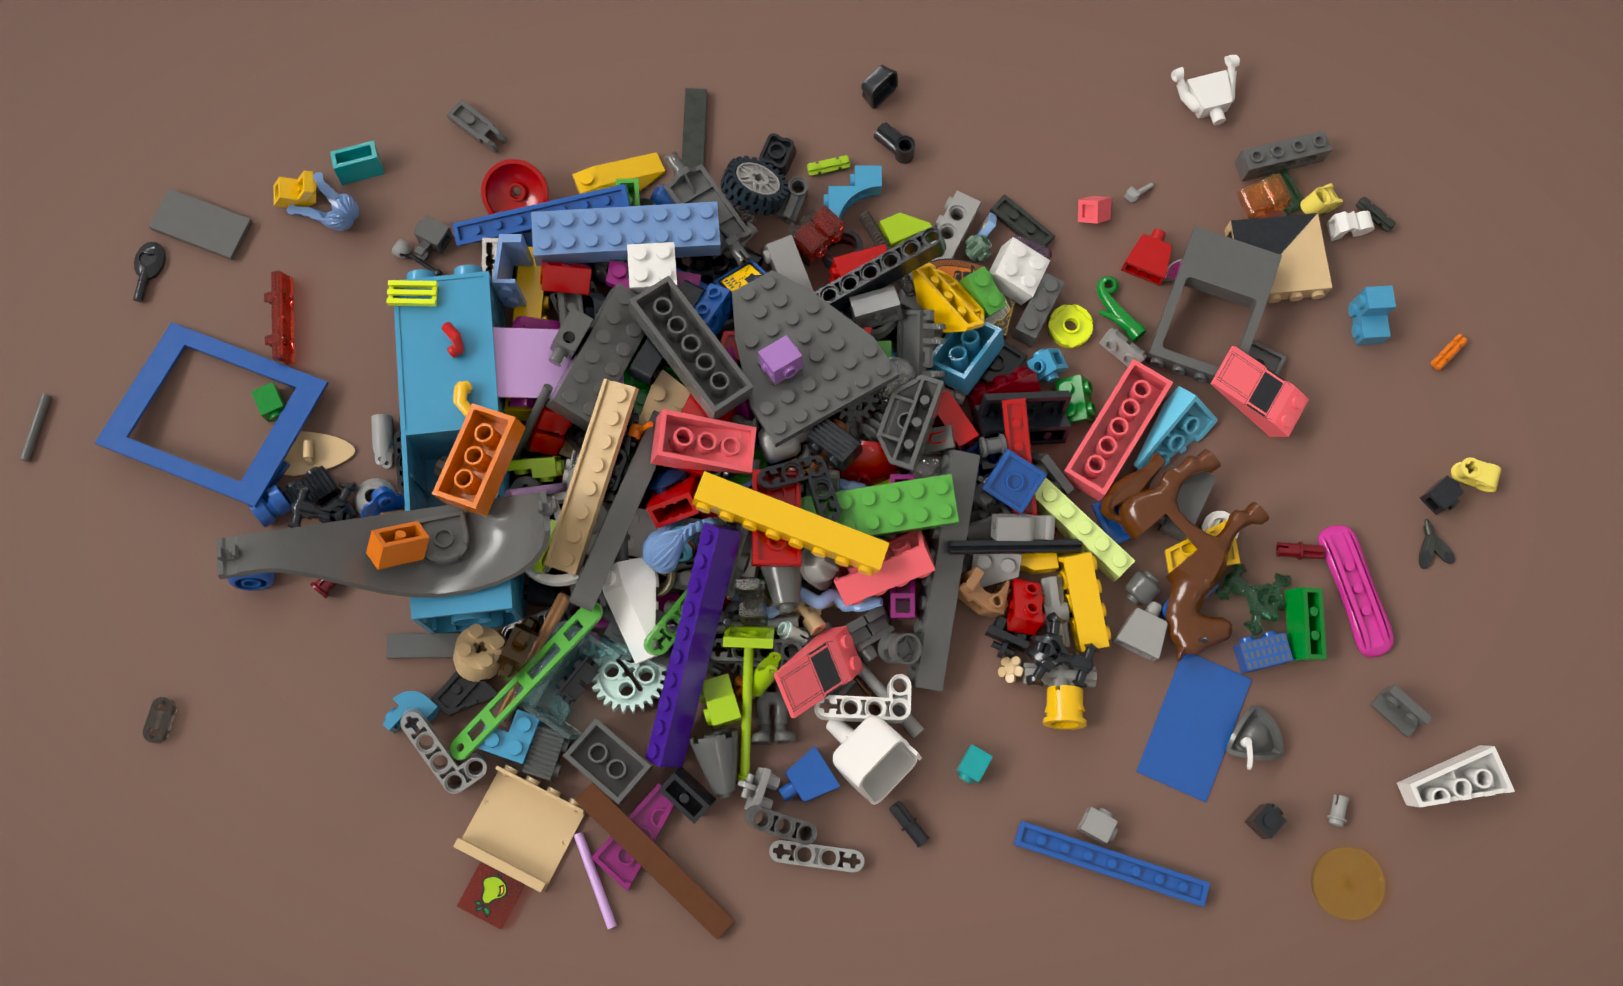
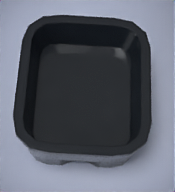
M881 65L863 81L861 85L863 90L862 97L872 109L879 107L896 90L898 86L897 71Z
M776 133L769 134L758 161L760 162L762 159L766 161V165L772 164L773 169L780 171L779 175L783 174L786 176L796 155L793 140L782 138Z

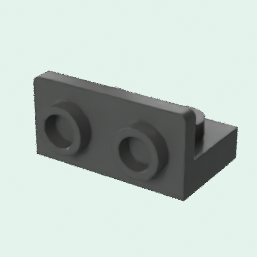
M1396 684L1385 687L1371 703V707L1405 737H1409L1417 727L1427 725L1433 718Z

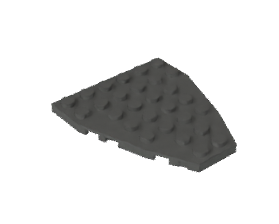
M771 270L732 292L735 341L743 373L754 386L753 393L749 397L750 407L775 447L780 446L899 378V373L873 336L817 294L781 274ZM787 335L802 354L804 368L799 370L792 378L784 379L775 385L768 374L762 370L758 351Z

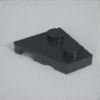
M456 671L431 700L447 715L452 716L493 699L498 692L486 681H469L460 676Z

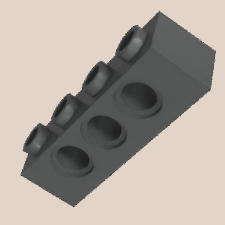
M1324 130L1242 150L1235 161V165L1241 181H1246L1323 162L1332 151V148Z

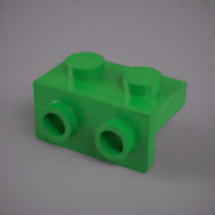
M1081 374L1056 380V391L1069 390L1072 396L1065 413L1070 424L1083 421L1093 423L1095 421L1096 407L1091 400V393H1093L1091 381Z

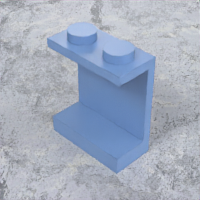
M499 234L492 285L503 306L510 308L526 306L527 304L516 279H512L514 266H532L533 257L522 234Z

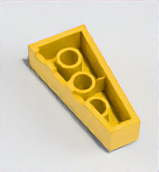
M1084 551L1057 555L1058 564L1061 569L1058 577L1062 578V586L1064 590L1066 589L1067 593L1064 595V602H1067L1069 613H1072V617H1069V624L1076 650L1084 652L1086 649L1084 644L1092 643L1097 648L1108 647L1111 633L1109 627L1105 625L1104 617L1107 613L1104 603H1101L1099 593H1102V586L1100 580L1096 579L1097 561L1095 556H1092L1091 552Z

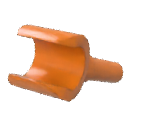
M649 421L643 425L632 423L627 436H632L635 438V441L640 442L644 431L653 427V422Z

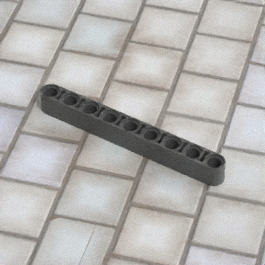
M656 410L653 411L649 421L653 422V427L644 431L568 601L590 612L597 602L657 466L650 464L656 417L660 413Z

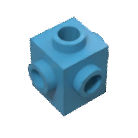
M1059 348L1041 349L1033 354L1034 357L1027 361L1029 368L1036 372L1039 382L1046 381V383H1051L1059 378L1058 374L1069 368Z

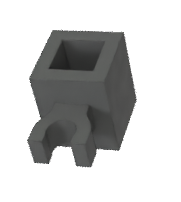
M425 215L424 219L419 221L415 227L414 234L420 244L416 247L414 253L424 262L428 259L432 249L442 254L453 238L450 228Z

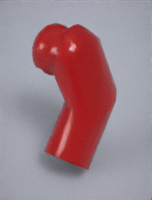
M451 322L444 323L441 329L453 344L447 348V351L452 358H457L465 350L461 334Z

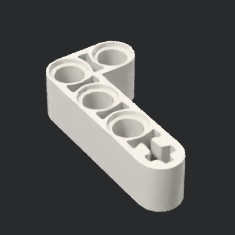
M903 674L892 677L887 685V698L829 695L815 704L814 711L821 720L863 722L869 716H874L870 714L868 706L875 704L879 706L881 711L877 717H880L886 723H902L911 712V681ZM896 681L902 682L905 686V691H895L893 683ZM824 702L828 703V707H836L837 702L840 703L839 714H836L837 709H830L828 713H824V709L820 707ZM852 703L856 707V713L852 715L847 714L844 710V705ZM899 705L903 707L904 716L898 717L894 715L893 706Z

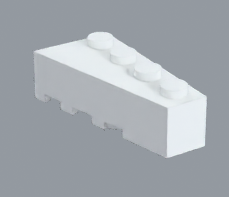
M1479 745L1397 782L1406 805L1414 807H1426L1452 801L1515 792L1495 746Z

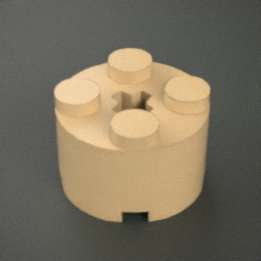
M473 624L465 629L457 638L453 654V661L458 674L473 682L494 677L501 664L497 663V660L505 645L504 638L494 629L481 626L480 624Z

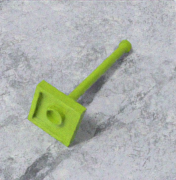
M729 626L725 628L723 636V647L744 648L740 773L737 774L738 781L746 782L748 773L750 774L754 648L773 649L775 627Z

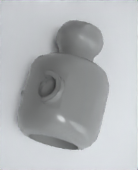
M814 426L778 447L774 446L763 428L760 429L757 433V441L766 462L777 464L797 456L801 452V443L807 442V434Z

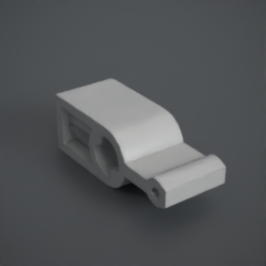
M992 514L991 537L996 541L1054 540V515Z

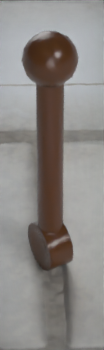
M856 675L853 679L868 697H874ZM873 704L874 709L880 710L879 706Z

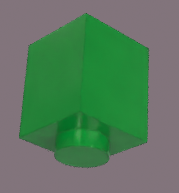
M271 382L251 391L260 415L267 422L277 421L286 406L280 389Z

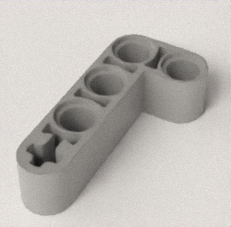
M409 708L403 713L401 718L402 730L447 792L457 794L485 775L487 761L482 754L472 753L465 760L457 762L420 709ZM408 716H411V718H418L416 724L420 731L416 735L415 733L417 731V728L413 723H407L409 718ZM424 735H429L433 738L434 742L429 746H424L421 744L420 738ZM443 755L447 758L448 762L443 766H439L434 762L436 756ZM473 761H479L483 766L480 770L473 771L469 768V764ZM452 775H457L462 781L458 785H451L448 782V778Z

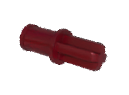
M1300 541L1298 544L1277 542L1276 545L1277 557H1296L1298 560L1302 558L1324 559L1325 548L1321 545H1308Z

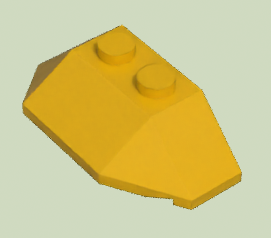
M926 263L912 271L918 304L924 310H934L933 321L936 324H946V328L942 330L944 333L968 331L983 327L984 309L958 280L944 271L936 269V266L932 263Z

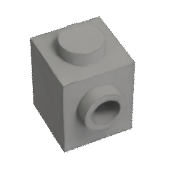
M1088 807L1076 830L1101 844H1105L1108 841L1112 842L1118 831V828L1115 826L1118 821L1112 818L1113 814L1103 808L1097 810L1093 807Z

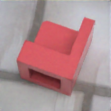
M1089 196L1078 200V222L1098 224L1111 219V197Z

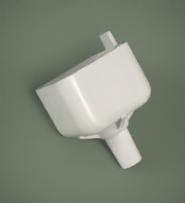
M869 716L855 730L844 721H828L826 729L841 743L833 754L835 767L873 805L880 803L913 769L917 760L920 761L922 759L920 754L909 745L907 740L880 717Z

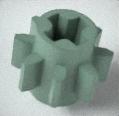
M977 234L975 236L971 235L965 241L968 245L965 248V253L975 262L977 260L985 261L992 254L989 251L992 243L983 234L979 236Z

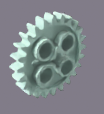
M606 643L608 651L599 650L601 659H593L600 666L599 674L591 681L592 683H597L592 687L593 691H600L597 699L602 700L605 698L603 703L605 707L612 703V710L614 712L618 707H621L622 714L626 713L627 708H630L632 713L635 714L636 707H640L644 712V704L646 703L653 707L652 698L658 700L661 698L658 691L663 690L664 685L661 683L665 682L663 674L667 673V669L649 660L640 664H635V662L629 663L626 661L627 657L631 655L628 649L617 643L613 647ZM616 659H621L629 673H633L636 682L643 688V691L640 692L631 678L625 675L624 669L617 663ZM612 668L619 670L615 677H608L606 675ZM648 672L653 675L649 681L644 682L640 680L641 675ZM625 687L633 689V692L628 696L620 694L621 690Z

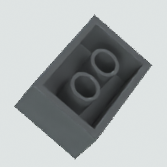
M597 718L594 719L563 755L619 805H622L653 769L649 763Z

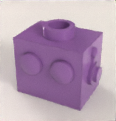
M787 335L758 351L761 368L768 374L775 385L784 379L792 378L799 370L804 368L802 354Z

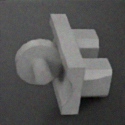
M757 767L755 775L748 773L746 782L738 781L737 786L743 788L741 797L747 799L744 807L745 810L753 805L771 809L773 800L763 796L766 788L776 790L779 786L780 778L772 774V770Z

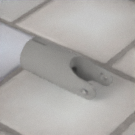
M376 414L371 416L372 448L375 453V462L378 465H382L383 468L389 469L393 464L392 456L394 452L393 416L390 414Z

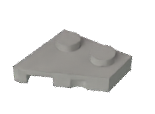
M973 554L972 569L978 567L984 572L980 579L981 587L1019 577L1022 554Z

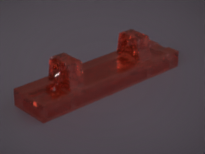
M278 270L271 272V291L264 293V302L272 305V334L265 336V345L272 347V359L288 365L295 363L293 277Z

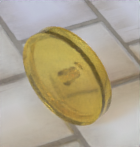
M1338 847L1325 852L1317 860L1312 870L1311 887L1317 902L1327 913L1340 919L1358 920L1371 915L1379 907L1384 897L1385 880L1380 866L1369 854L1353 847Z

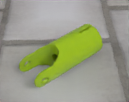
M771 652L753 671L752 696L763 695L775 680L773 674L778 670V662L782 658L778 652Z

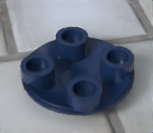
M663 466L653 472L646 489L654 491L655 494H661L674 483L686 480L689 477L688 472Z

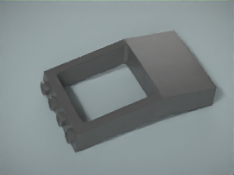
M1195 226L1189 236L1173 286L1145 361L1149 362L1153 367L1172 370L1176 375L1192 377L1196 382L1211 384L1220 367L1163 347V341L1183 287L1187 286L1250 309L1251 312L1238 345L1240 350L1248 354L1267 304L1282 255Z

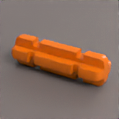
M1462 334L1455 336L1438 356L1431 361V366L1435 370L1440 371L1468 342L1467 338Z

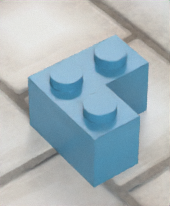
M1393 286L1365 287L1349 303L1348 314L1352 317L1353 323L1351 334L1355 338L1356 345L1383 344L1391 337L1387 315L1396 308Z
M517 709L509 732L496 728L477 748L524 765L538 725H543L544 719Z

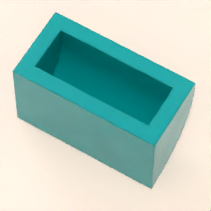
M374 140L330 152L333 169L341 185L385 174Z

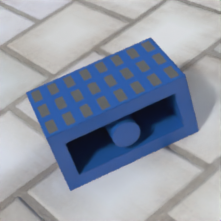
M1276 630L1263 633V638L1254 640L1253 636L1239 639L1240 643L1233 646L1241 674L1293 661L1285 632L1277 634Z

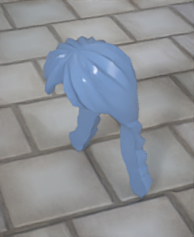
M316 172L313 175V180L316 181L319 191L331 203L332 211L322 212L314 208L297 207L295 205H289L286 209L288 214L292 216L302 215L312 220L315 219L327 228L336 231L350 229L359 217V206L352 196L346 193L338 194L334 192V189L325 183L323 173Z
M710 517L702 519V521L697 520L694 523H690L680 530H672L685 520L682 519L652 532L643 544V559L646 565L652 568L653 571L662 574L675 570L688 537L702 531L704 523L717 524L718 521Z

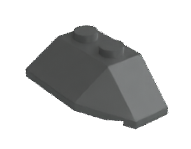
M921 374L916 379L892 392L876 435L890 464L911 471L914 470L924 453L938 414L944 381Z

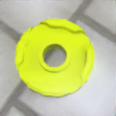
M1061 305L1053 311L1049 318V335L1061 347L1070 349L1080 347L1088 341L1093 332V320L1088 311L1079 305ZM1065 322H1074L1076 330H1068L1065 327Z

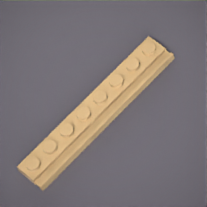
M604 378L544 565L579 576L638 394V388Z

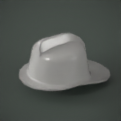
M804 548L802 550V566L800 567L801 575L817 589L827 590L832 583L833 577L839 572L838 564L835 563V559L827 556L825 558L817 557L811 553V550Z

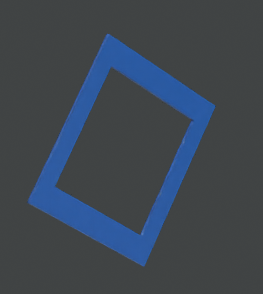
M171 322L96 439L95 444L256 508L324 393L328 382ZM186 347L295 388L241 482L129 438Z

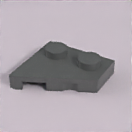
M1031 452L1032 465L1048 474L1046 478L1063 494H1069L1074 489L1073 485L1048 454Z

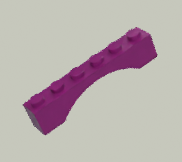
M890 474V483L914 480V474ZM905 533L891 535V539L896 538ZM915 579L910 580L902 587L895 586L891 588V620L915 619Z

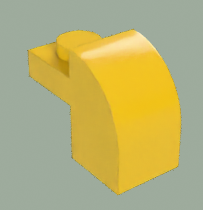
M304 170L298 179L279 177L273 185L274 206L288 208L289 205L297 207H310L316 203L317 183L313 180V172Z

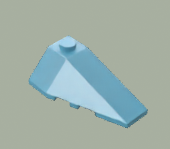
M1178 386L1163 404L1134 466L1138 470L1145 467L1154 453L1161 454L1166 460L1164 464L1166 466L1170 462V458L1175 454H1182L1187 450L1186 446L1194 440L1198 442L1204 438L1218 419L1195 394Z

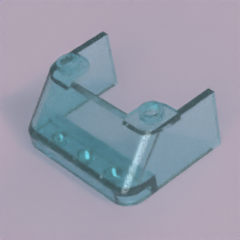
M561 621L555 626L545 644L567 621ZM575 623L565 634L566 637L571 640L583 627ZM590 630L525 697L519 706L568 740L578 739L582 733L566 722L571 713V705L562 699L563 696L561 694L559 696L556 695L558 691L556 688L557 684L564 676L567 678L571 676L574 672L572 666L580 657L583 658L585 655L597 660L604 658L607 653L620 660H631L632 655ZM557 644L528 672L533 679L561 651ZM519 684L515 691V697L524 689L521 684Z

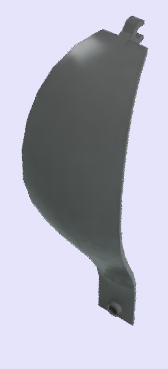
M546 491L495 498L487 517L464 510L470 537L469 547L462 558L450 564H436L424 557L423 560L377 570L366 554L371 530L413 522L414 519L463 510L452 505H444L216 539L217 573L219 579L259 573H287L381 594L411 598H441L472 593L506 582L522 574L537 563L548 547L551 533L550 516L558 511V503L556 498H553L552 502L548 503Z

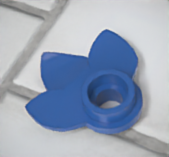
M386 486L375 489L371 496L372 501L364 505L361 510V518L403 509L405 507L404 496L402 494H395L392 489Z

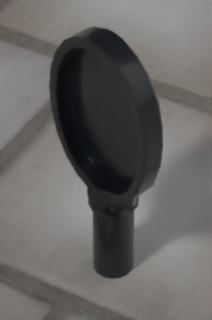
M156 242L145 243L136 253L134 269L139 276L133 300L136 302H143L148 281L157 277L165 265V251Z

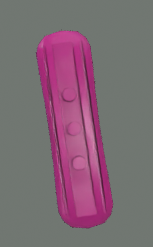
M1344 525L1329 526L1320 531L1318 542L1319 545L1325 548V559L1340 593L1357 648L1361 654L1368 658L1380 657L1391 650L1394 644V636L1391 624L1371 577L1361 545L1355 533L1349 527Z

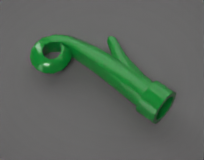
M1112 276L1102 277L1096 286L1097 293L1109 312L1100 310L1099 315L1115 322L1127 332L1126 335L1133 342H1136L1147 332V329L1131 317L1110 296L1119 288L1117 279ZM1109 283L1112 287L1105 288V284Z

